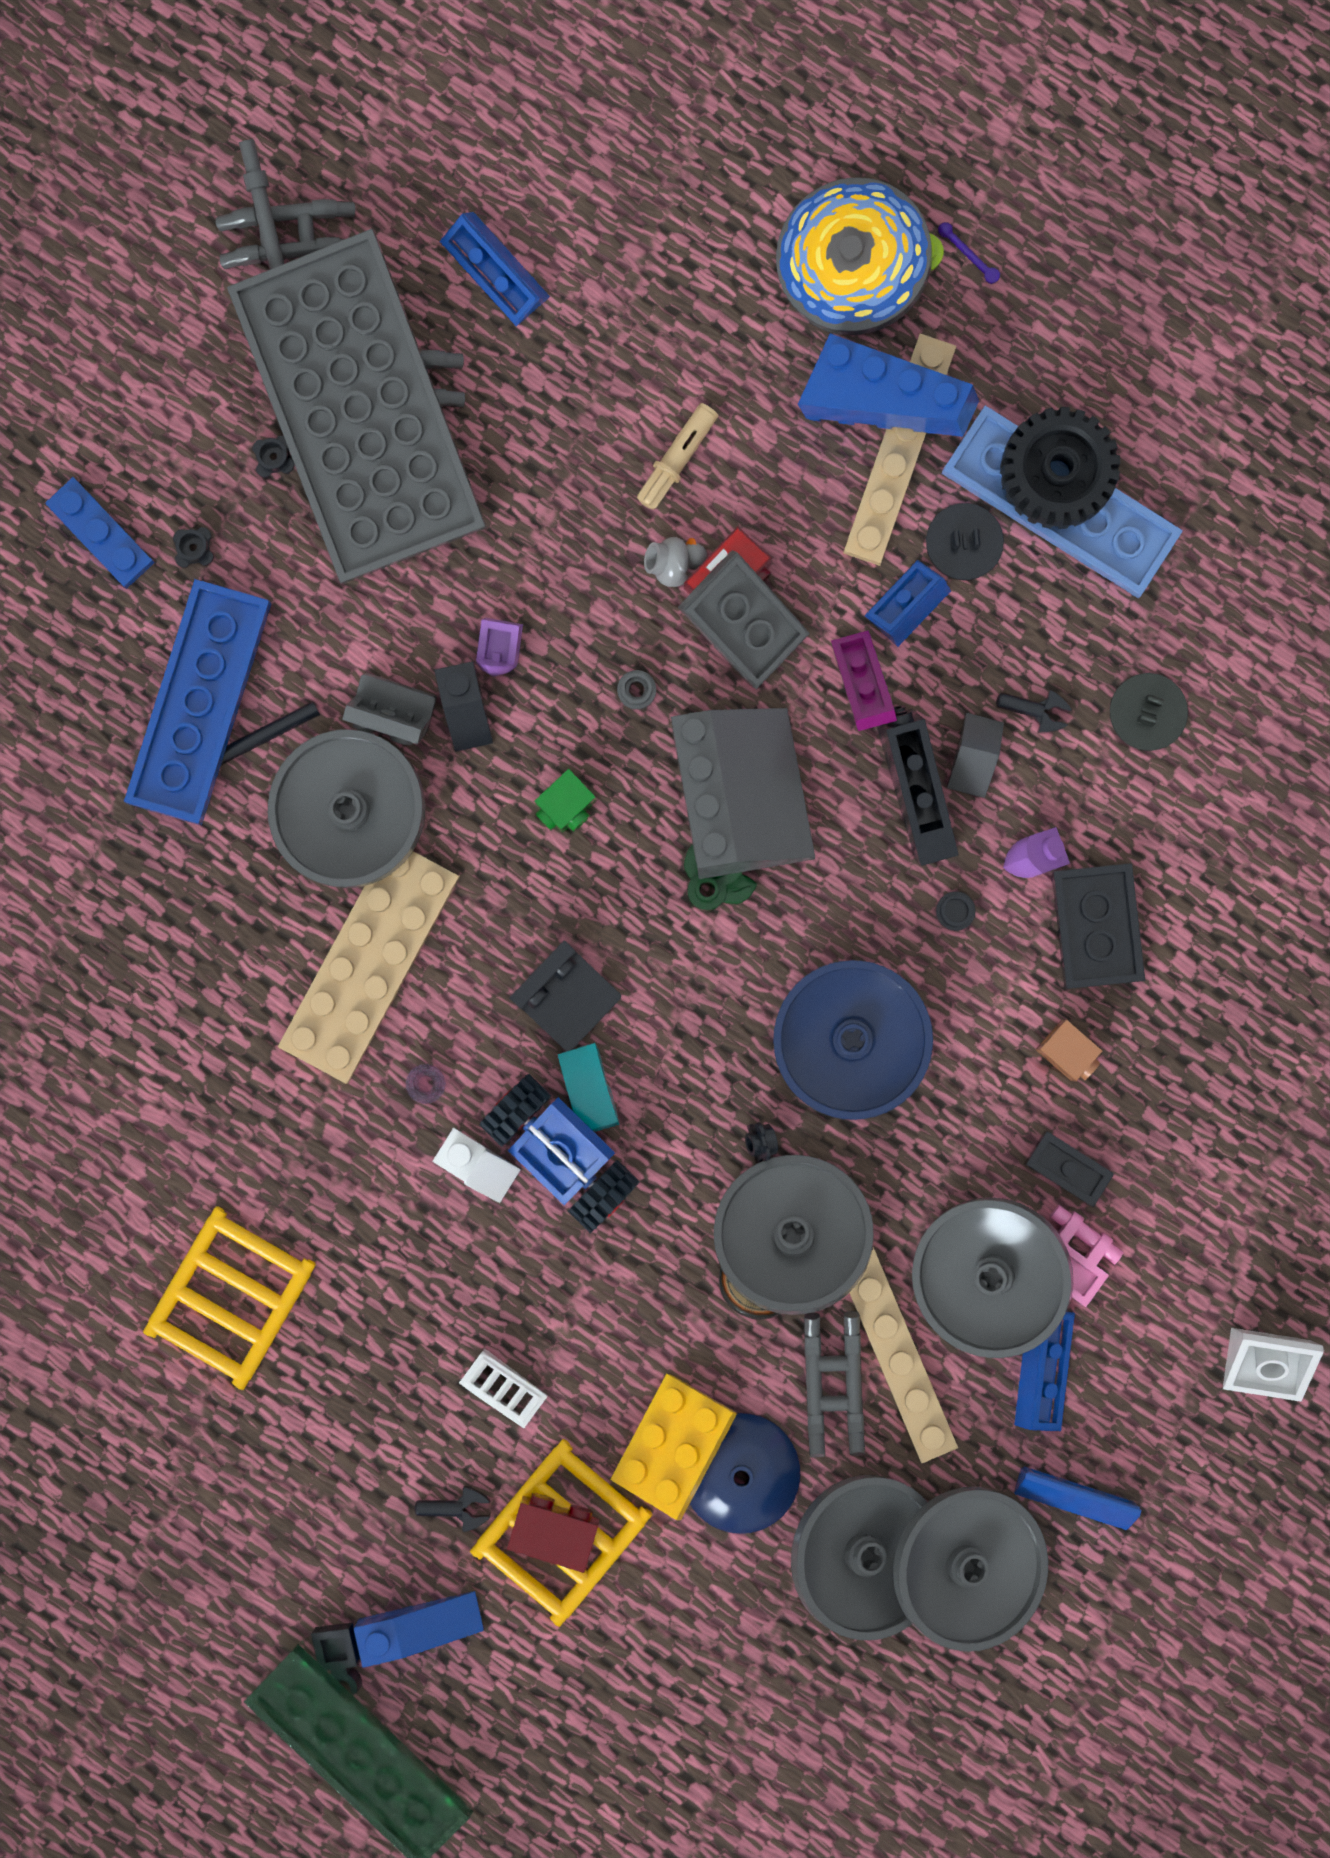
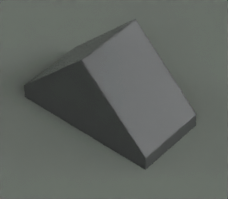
M966 713L947 789L985 798L1000 755L1004 722Z

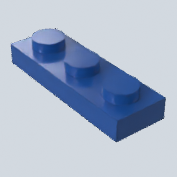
M74 477L45 502L51 511L124 588L127 589L155 563Z

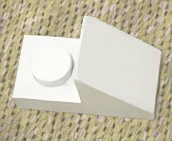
M456 1128L452 1129L432 1161L463 1180L466 1186L499 1203L521 1170Z

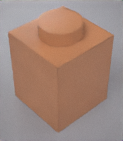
M1067 1019L1061 1020L1035 1049L1070 1081H1077L1080 1077L1086 1080L1100 1065L1096 1058L1102 1052L1099 1047Z

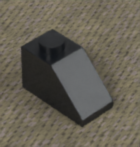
M471 661L434 670L455 752L493 744L474 662Z

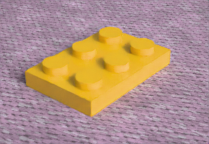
M666 1373L610 1480L673 1519L681 1520L737 1413L684 1381Z

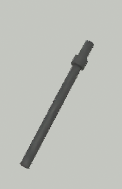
M250 139L239 142L246 171L243 179L246 191L251 192L269 268L273 269L283 265L284 260L266 190L270 187L266 170H261L255 141Z

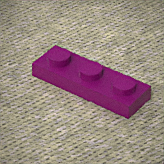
M869 630L831 640L857 730L861 731L897 721L894 706Z

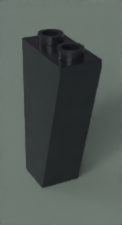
M905 705L895 706L894 710L897 721L876 727L914 858L920 866L958 856L925 719L913 709L906 710Z

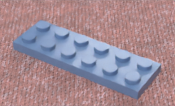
M985 405L941 474L1139 599L1183 530L1115 488L1106 505L1095 516L1075 527L1071 525L1066 529H1058V526H1053L1049 529L1042 527L1041 523L1036 522V524L1027 521L1028 517L1022 514L1020 516L1015 511V505L1013 503L1009 504L1005 497L1006 490L1002 489V475L1000 474V464L1006 444L1019 426ZM1053 461L1050 463L1051 469L1056 475H1069L1068 466L1064 462Z

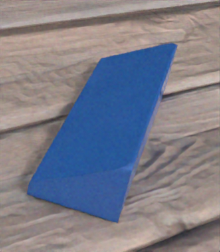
M474 212L462 213L439 241L515 326H518L550 297ZM453 240H454V241L456 242V244L465 252V254L469 257L470 261H469L468 258L459 250V248L452 242ZM472 263H474L484 273V275L493 283L495 288L487 281V279L477 270V268ZM497 291H499V292L502 293V295H503V296L512 304V306L518 311L517 313L515 312V310L505 301V299H504Z
M1066 1312L1063 1318L1061 1345L1059 1341L1062 1321L1048 1339L1034 1349L1023 1353L1015 1426L1028 1430L1061 1431L1074 1312ZM1057 1359H1059L1057 1383L1055 1385ZM1055 1398V1400H1054V1408H1053L1052 1422H1050L1051 1410H1052V1401H1053V1399Z
M1025 1466L1020 1470L1014 1490L1015 1495L1124 1530L1132 1526L1140 1517L1142 1511L1134 1501Z

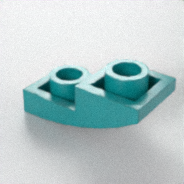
M593 1043L558 1054L573 1112L594 1132L620 1125L612 1091L607 1084L597 1045Z

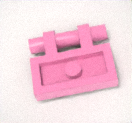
M1058 1205L1051 1213L1050 1218L1061 1225L1058 1234L1062 1238L1071 1259L1074 1280L1072 1298L1084 1307H1087L1109 1276L1097 1267L1099 1261L1104 1257L1115 1265L1124 1252L1112 1244L1113 1239L1104 1232L1099 1234L1083 1222L1084 1218L1077 1212L1073 1211L1070 1213ZM1074 1235L1090 1247L1085 1257L1068 1245Z

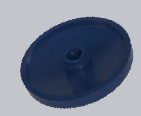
M840 961L812 971L803 977L788 993L779 1009L775 1022L774 1053L785 1082L805 1104L818 1112L835 1118L850 1120L867 1119L896 1108L917 1089L927 1072L933 1050L932 1025L921 997L900 975L884 966L871 962Z

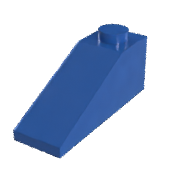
M475 1591L359 1618L354 1626L362 1668L402 1659L484 1631Z

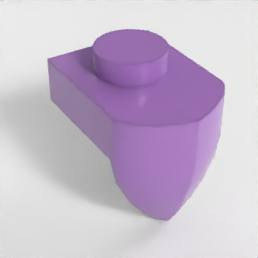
M490 618L481 620L476 664L482 671L495 677L506 674L517 667L523 624Z
M1055 827L1023 838L1013 844L1006 855L1003 868L1017 877L1031 878L1066 866L1070 862L1064 844Z

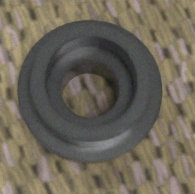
M633 670L627 672L618 683V697L622 704L630 709H644L655 699L656 684L653 678L644 671ZM635 683L641 684L645 689L643 695L633 697L629 692L631 685Z

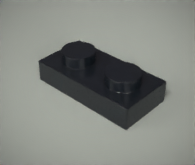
M1044 1131L1024 1163L1091 1207L1095 1206L1114 1173L1048 1131Z

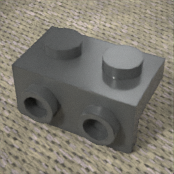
M364 673L360 678L356 696L346 705L342 720L353 723V727L360 731L368 733L378 731L390 735V739L399 744H418L429 730L437 697L434 694Z

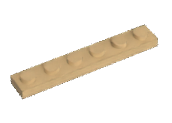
M919 334L910 362L947 375L956 345ZM893 427L892 429H886L846 543L844 554L880 566L926 433L914 432L909 428Z
M873 1247L868 1267L861 1280L850 1292V1296L857 1312L860 1314L863 1327L920 1462L924 1463L953 1451L958 1446Z

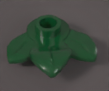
M693 844L689 847L684 860V869L690 878L687 895L694 907L702 911H711L720 907L722 903L734 905L743 903L753 894L757 883L748 876L742 875V872L699 879ZM704 884H709L713 886L715 892L712 896L705 897L700 893V887Z

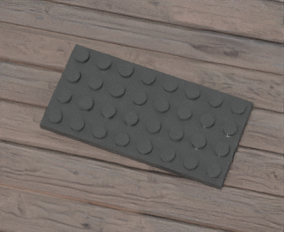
M373 229L227 287L341 584L487 528Z

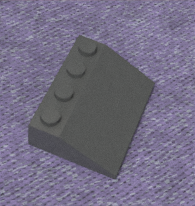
M787 708L707 710L671 717L672 732L699 879L815 859Z

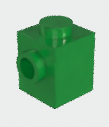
M568 769L534 801L540 808L535 815L550 831L557 826L562 833L568 828L574 832L588 820L590 815L586 811L597 800L591 791Z

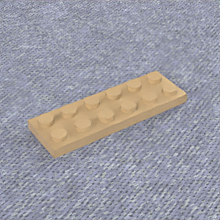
M412 852L408 859L391 875L378 882L364 886L281 1039L278 1048L345 1084H349L460 876Z

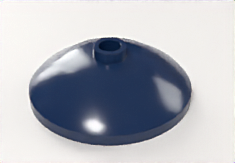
M737 1413L690 1502L691 1507L709 1525L725 1532L738 1534L752 1533L771 1526L789 1510L798 1492L800 1464L793 1443L785 1432L770 1420L750 1413ZM740 1470L746 1471L749 1474V1479L744 1484H738L734 1480L735 1473Z

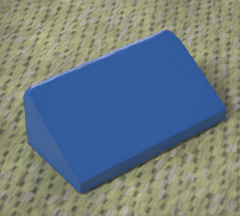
M917 560L866 613L865 617L899 647L951 590L943 577Z

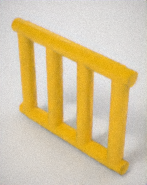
M216 1206L207 1218L157 1304L143 1333L153 1338H156L157 1335L161 1336L233 1378L232 1384L236 1388L244 1390L309 1280L316 1263L305 1258L302 1261L298 1260L226 1218L227 1213L221 1207ZM220 1232L292 1274L293 1276L282 1295L207 1253L216 1234ZM197 1267H201L273 1309L261 1330L186 1287ZM178 1301L182 1302L252 1343L253 1345L242 1364L237 1363L167 1322Z
M562 1439L549 1453L470 1550V1553L480 1560L485 1557L552 1614L549 1618L558 1627L571 1616L653 1515L649 1509L643 1506L638 1509L571 1452L573 1447L565 1439ZM560 1465L565 1467L627 1520V1523L613 1539L598 1527L593 1544L602 1553L588 1570L585 1569L584 1573L557 1565L577 1582L562 1601L495 1545L509 1527H514L523 1496L531 1498L532 1493L546 1495L555 1500L554 1505L566 1509L570 1508L572 1504L546 1483Z

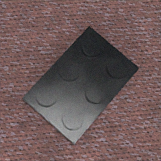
M1132 863L1051 872L1064 989L1145 981Z

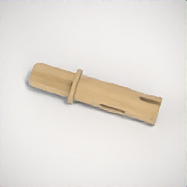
M700 403L676 436V439L661 461H655L653 464L654 471L637 494V499L645 507L652 510L656 509L673 483H679L681 480L679 474L719 416L712 408ZM692 434L693 437L691 438V440L689 441V443L687 444V446H686L685 449L683 450V449H682L683 445L685 444V442L688 440V438H689L690 435Z

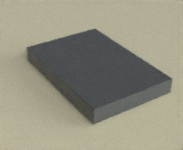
M733 550L678 606L682 613L743 679L756 690L810 634L738 552Z

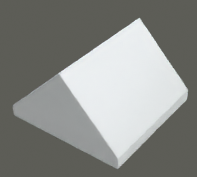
M1231 1328L1223 1389L1302 1401L1324 1352L1323 1345L1306 1339Z

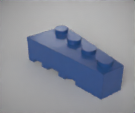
M830 333L798 402V406L806 419L821 421L823 419L838 421L839 424L855 425V423L876 425L877 428L892 429L893 427L909 428L914 432L963 437L977 408L979 399L974 386L970 383Z

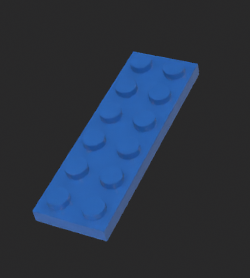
M194 579L124 799L126 804L202 826L272 605L269 600Z

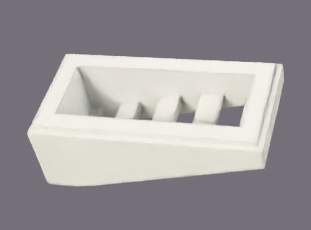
M485 1348L459 1382L467 1390L522 1428H525L548 1396ZM488 1365L494 1370L481 1386L476 1380ZM502 1374L507 1379L497 1393L493 1395L488 1390L499 1375ZM515 1383L520 1388L510 1402L505 1404L501 1399L512 1384ZM528 1392L533 1397L521 1414H519L514 1408L525 1393Z

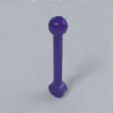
M943 222L938 226L939 235L943 238H948L982 271L986 282L994 284L999 280L1000 272L996 268H989L953 233L950 223Z

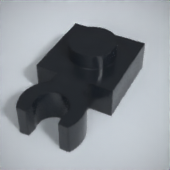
M353 1622L315 1627L311 1633L319 1671L331 1670L332 1677L328 1682V1690L331 1696L336 1697L340 1693V1680H344L350 1685L352 1694H357L361 1688L362 1679L359 1672L352 1667H357L361 1659Z

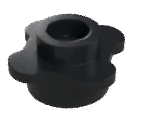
M278 436L276 439L257 440L253 444L252 450L256 454L258 461L256 471L261 477L268 478L272 473L283 472L284 474H289L293 471L295 464L290 459L289 448L284 436ZM273 453L277 455L275 460L270 459V455Z
M201 527L198 530L180 529L175 532L173 541L178 553L175 556V562L178 566L187 568L190 564L197 563L208 566L213 562L214 555L210 551L209 546L212 534L207 528ZM192 544L197 545L195 551L190 550Z
M760 1122L755 1123V1126L753 1124L747 1126L748 1133L745 1135V1144L749 1154L755 1156V1160L758 1163L762 1162L763 1159L764 1161L770 1160L771 1155H775L778 1152V1141L770 1124L762 1125Z

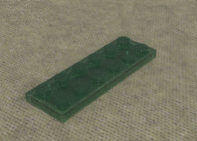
M299 1644L291 1650L244 1701L258 1717L406 1858H430L470 1819L474 1810Z

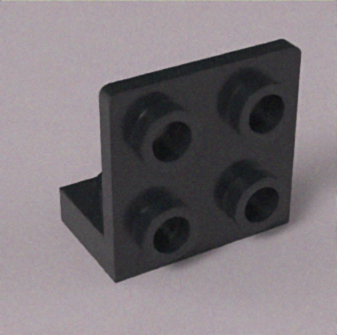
M564 940L509 998L520 1009L525 1011L565 1051H570L621 999V994Z

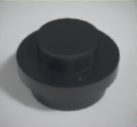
M947 893L937 903V920L948 930H963L975 918L976 909L974 902L965 893Z

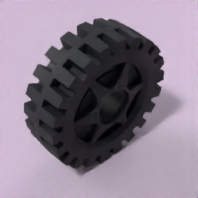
M1060 407L1059 410H1054L1053 408L1045 409L1042 413L1038 414L1037 412L1025 422L1023 421L1010 437L1000 464L1002 489L1006 490L1005 497L1009 504L1013 503L1015 505V511L1020 516L1022 514L1028 517L1027 521L1036 524V522L1041 523L1042 527L1049 529L1053 526H1058V529H1066L1071 525L1075 527L1095 516L1109 501L1119 480L1120 455L1116 453L1118 446L1115 439L1111 441L1109 437L1111 432L1106 426L1100 427L1098 425L1100 420L1093 415L1091 418L1084 416L1085 411L1077 409L1075 412H1072L1070 407ZM1053 461L1064 462L1068 466L1069 475H1056L1052 471L1050 463Z

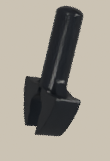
M1051 690L1048 692L1047 699L1041 702L1031 701L1003 692L996 699V706L998 708L1034 717L1040 725L1037 731L1040 734L1056 732L1068 726L1066 723L1052 721L1044 711H1049L1052 708H1057L1067 713L1072 711L1067 702Z
M464 1486L463 1496L458 1500H417L414 1511L416 1516L457 1517L463 1522L462 1532H467L484 1524L490 1518V1515L474 1516L463 1508H467L473 1502L490 1503L491 1500L482 1492L472 1487Z

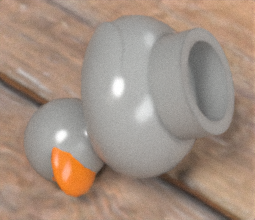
M669 537L661 543L652 542L648 546L644 557V568L647 573L654 574L661 584L667 587H678L683 585L688 579L686 575L688 568L695 570L707 559V551L701 544L696 543L694 538H689L685 544L684 540L680 538Z

